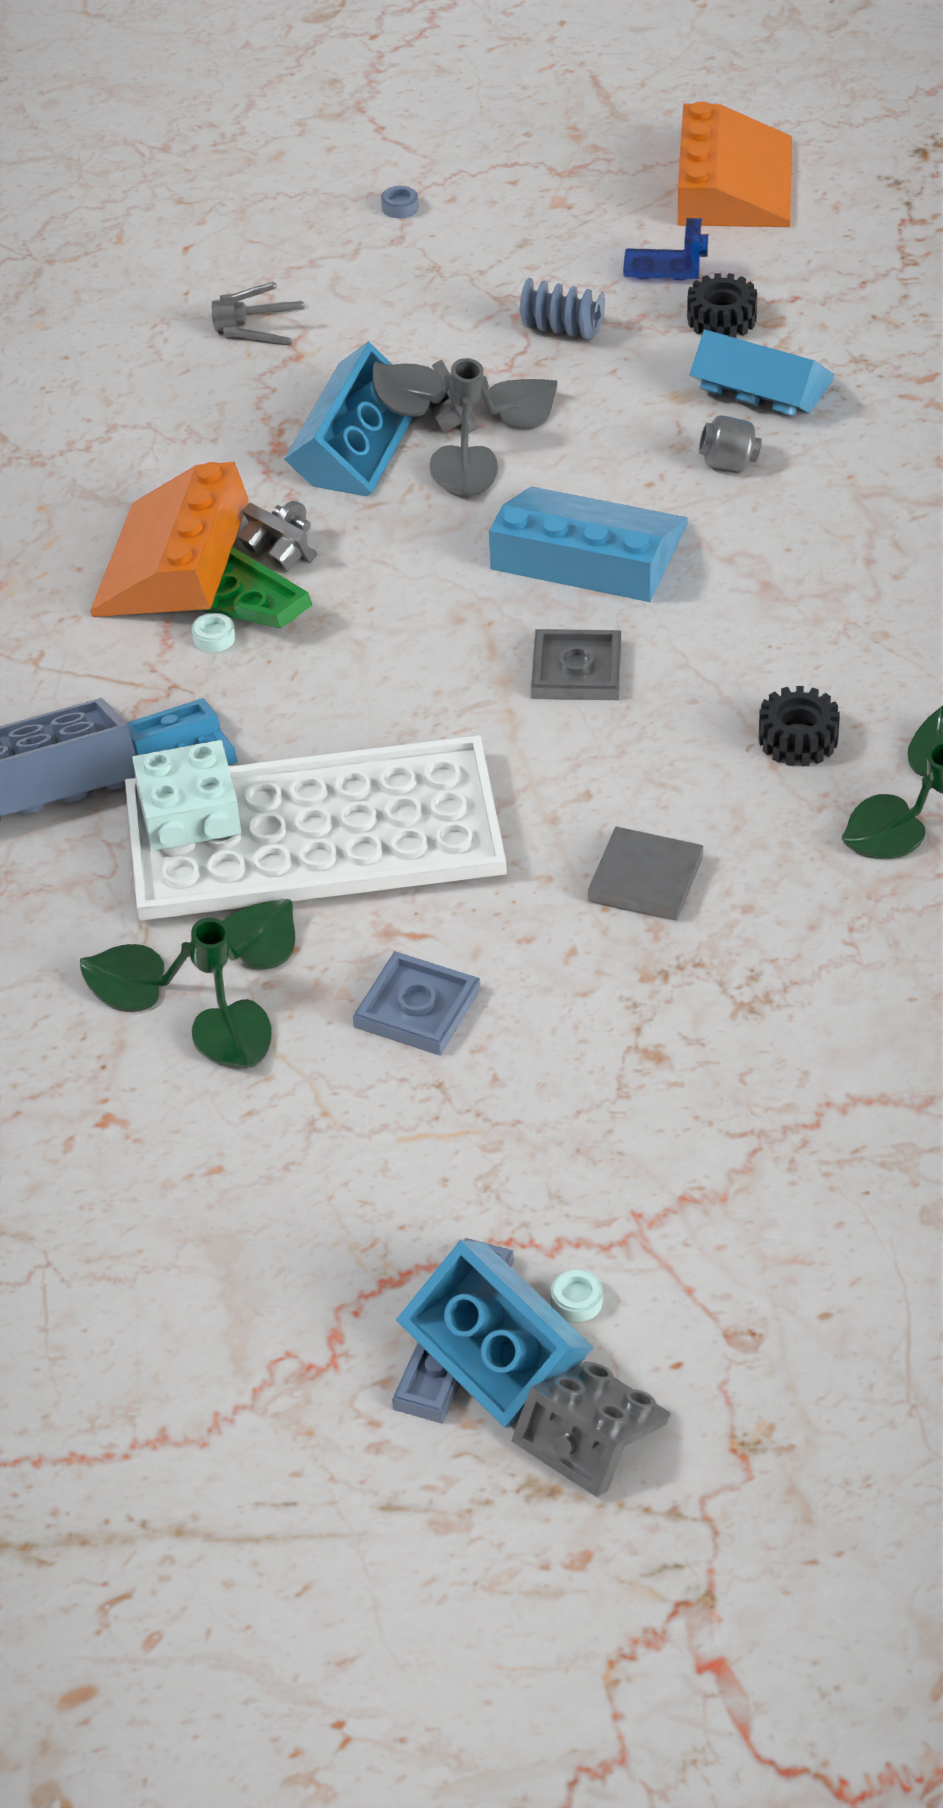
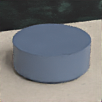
M407 186L388 188L381 195L383 213L392 218L412 216L418 210L417 192Z

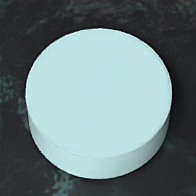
M208 613L197 618L192 624L193 643L201 651L208 653L221 652L228 649L235 641L234 623L231 618L224 614Z
M584 1270L566 1271L560 1274L552 1283L551 1305L566 1321L574 1323L588 1321L594 1318L602 1308V1284L590 1272Z

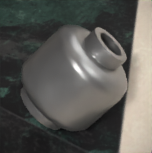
M718 415L712 423L706 422L703 427L699 442V454L704 455L705 462L710 467L740 473L748 466L749 461H757L762 441L761 438L755 437V427L751 422Z

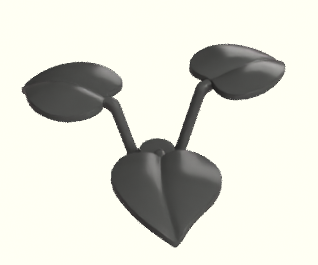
M470 358L455 361L451 367V375L444 377V384L439 374L427 366L408 363L388 365L374 362V388L381 402L390 411L402 416H421L428 411L430 402L440 403L448 390L454 403L462 407L461 447L454 445L443 446L430 459L432 478L443 488L458 495L474 496L481 494L493 484L497 476V459L491 449L485 446L468 447L470 407L481 398V394L489 413L492 415L499 414L503 424L515 429H532L542 425L549 417L557 390V380L545 379L508 380L497 383L488 390L486 386L487 378L483 376L484 369L482 365Z

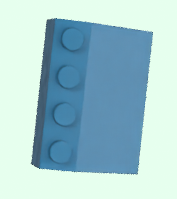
M531 486L502 505L489 529L490 569L651 602L688 524V517Z

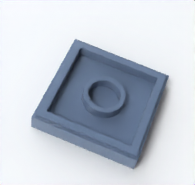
M394 951L354 1013V1028L440 1056L481 990L480 978Z

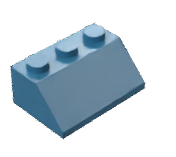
M705 329L689 376L701 382L699 388L704 391L722 395L724 389L737 393L735 399L756 406L759 405L760 399L774 403L772 410L790 416H795L797 410L810 414L832 383L835 375L815 360Z
M460 1240L396 1319L504 1428H509L519 1420L532 1386L580 1365L594 1348L485 1242Z

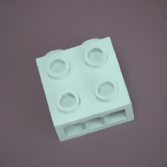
M222 740L132 756L137 790L151 851L242 834L238 802Z

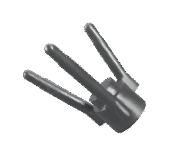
M275 282L259 285L234 294L220 295V300H213L211 306L214 330L224 331V338L241 337L290 345L292 339L289 337L240 329L239 327L246 325L247 315L300 309L304 307V302H280L245 306L244 302H237L276 289L277 284Z

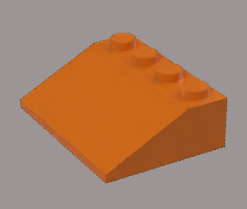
M703 101L693 104L683 103L678 178V226L790 227L792 136L721 104H709Z
M207 462L195 465L132 503L90 612L93 617L211 609L244 516L242 511L249 502L235 462Z

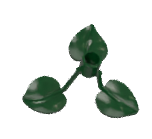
M943 705L923 722L908 747L910 767L916 774L924 777L922 778V787L915 805L909 810L905 800L891 794L873 795L862 801L852 812L846 830L842 835L843 843L853 851L875 859H894L908 855L920 846L926 834L925 826L915 817L921 813L930 789L934 788L937 792L943 794Z
M281 899L255 904L230 914L223 921L217 918H203L197 921L191 930V942L182 943L180 954L165 975H163L164 962L160 955L152 948L139 944H126L112 947L94 956L80 958L82 976L92 993L109 1007L125 1012L142 1011L156 1004L159 995L158 986H167L186 959L190 957L192 963L200 971L213 973L216 999L219 1007L206 1009L195 1018L192 1026L194 1046L204 1057L215 1063L243 1069L254 1067L265 1058L271 1043L270 1020L264 1009L253 1000L242 999L229 1006L227 1005L223 967L226 965L228 958L234 961L239 957L246 966L259 970L275 968L286 962L293 953L296 938L291 899Z

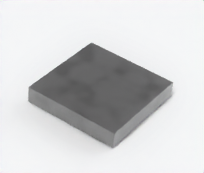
M535 629L531 699L619 700L621 630Z
M615 826L588 888V901L677 921L702 861L703 845Z

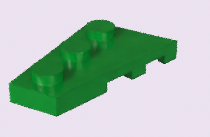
M232 546L211 609L199 611L220 613L230 618L281 629L310 608L312 602L307 591Z

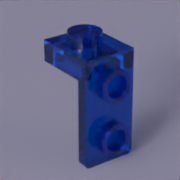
M686 218L684 250L626 249L623 276L638 279H699L701 257H708L709 234H702V218Z

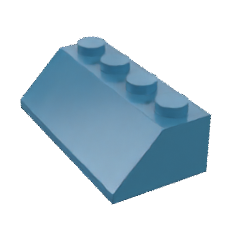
M369 341L339 362L284 458L313 487L361 496L370 495L413 416H402L390 411L379 399L373 383L374 362L388 365L393 364Z

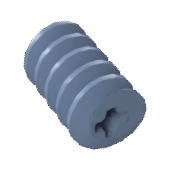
M526 279L520 299V315L524 327L532 329L537 325L539 330L545 332L552 328L556 334H562L567 331V334L571 337H576L581 333L582 337L587 340L593 339L598 333L605 313V295L603 292L600 293L595 302L592 298L591 289H586L582 298L579 299L576 286H572L567 296H563V285L557 283L553 292L549 293L547 281L543 280L536 291L534 290L533 279Z

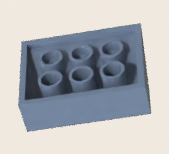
M98 698L0 726V821L1 816L18 812L20 815L39 812L45 808V803L59 799L62 802L81 800L88 795L87 791L104 787L105 790H115L125 787V779L135 778L132 756H136L128 724L103 698Z

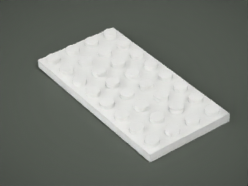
M481 735L228 766L238 802L242 834L151 851L136 778L125 779L139 921L245 908L281 899L300 901L507 874L506 858Z

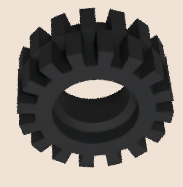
M714 273L713 279L706 275L702 277V282L694 281L693 287H689L687 295V320L689 327H694L696 334H700L705 329L737 338V333L742 336L746 335L748 329L752 330L755 327L757 320V289H754V284L751 281L746 283V278L742 276L735 280L734 274L730 273L727 274V278H721V273Z
M796 686V692H791L789 687L781 688V696L775 691L769 694V701L764 699L761 703V709H759L758 741L760 746L763 745V752L766 755L773 753L772 760L778 763L782 758H786V765L794 766L795 760H801L802 767L810 766V759L812 758L817 764L823 762L824 755L830 757L834 753V748H837L840 711L838 712L836 701L831 702V696L827 693L819 697V689L813 687L809 693L804 692V686ZM790 724H805V725H809V726H811V727H808V728H792V727H789V726H787V725H790Z

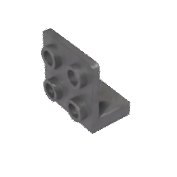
M585 1361L530 1388L511 1441L595 1497H598L608 1491L624 1447L666 1425L671 1414L656 1404L655 1399L648 1393L632 1389L613 1377V1373L607 1367Z

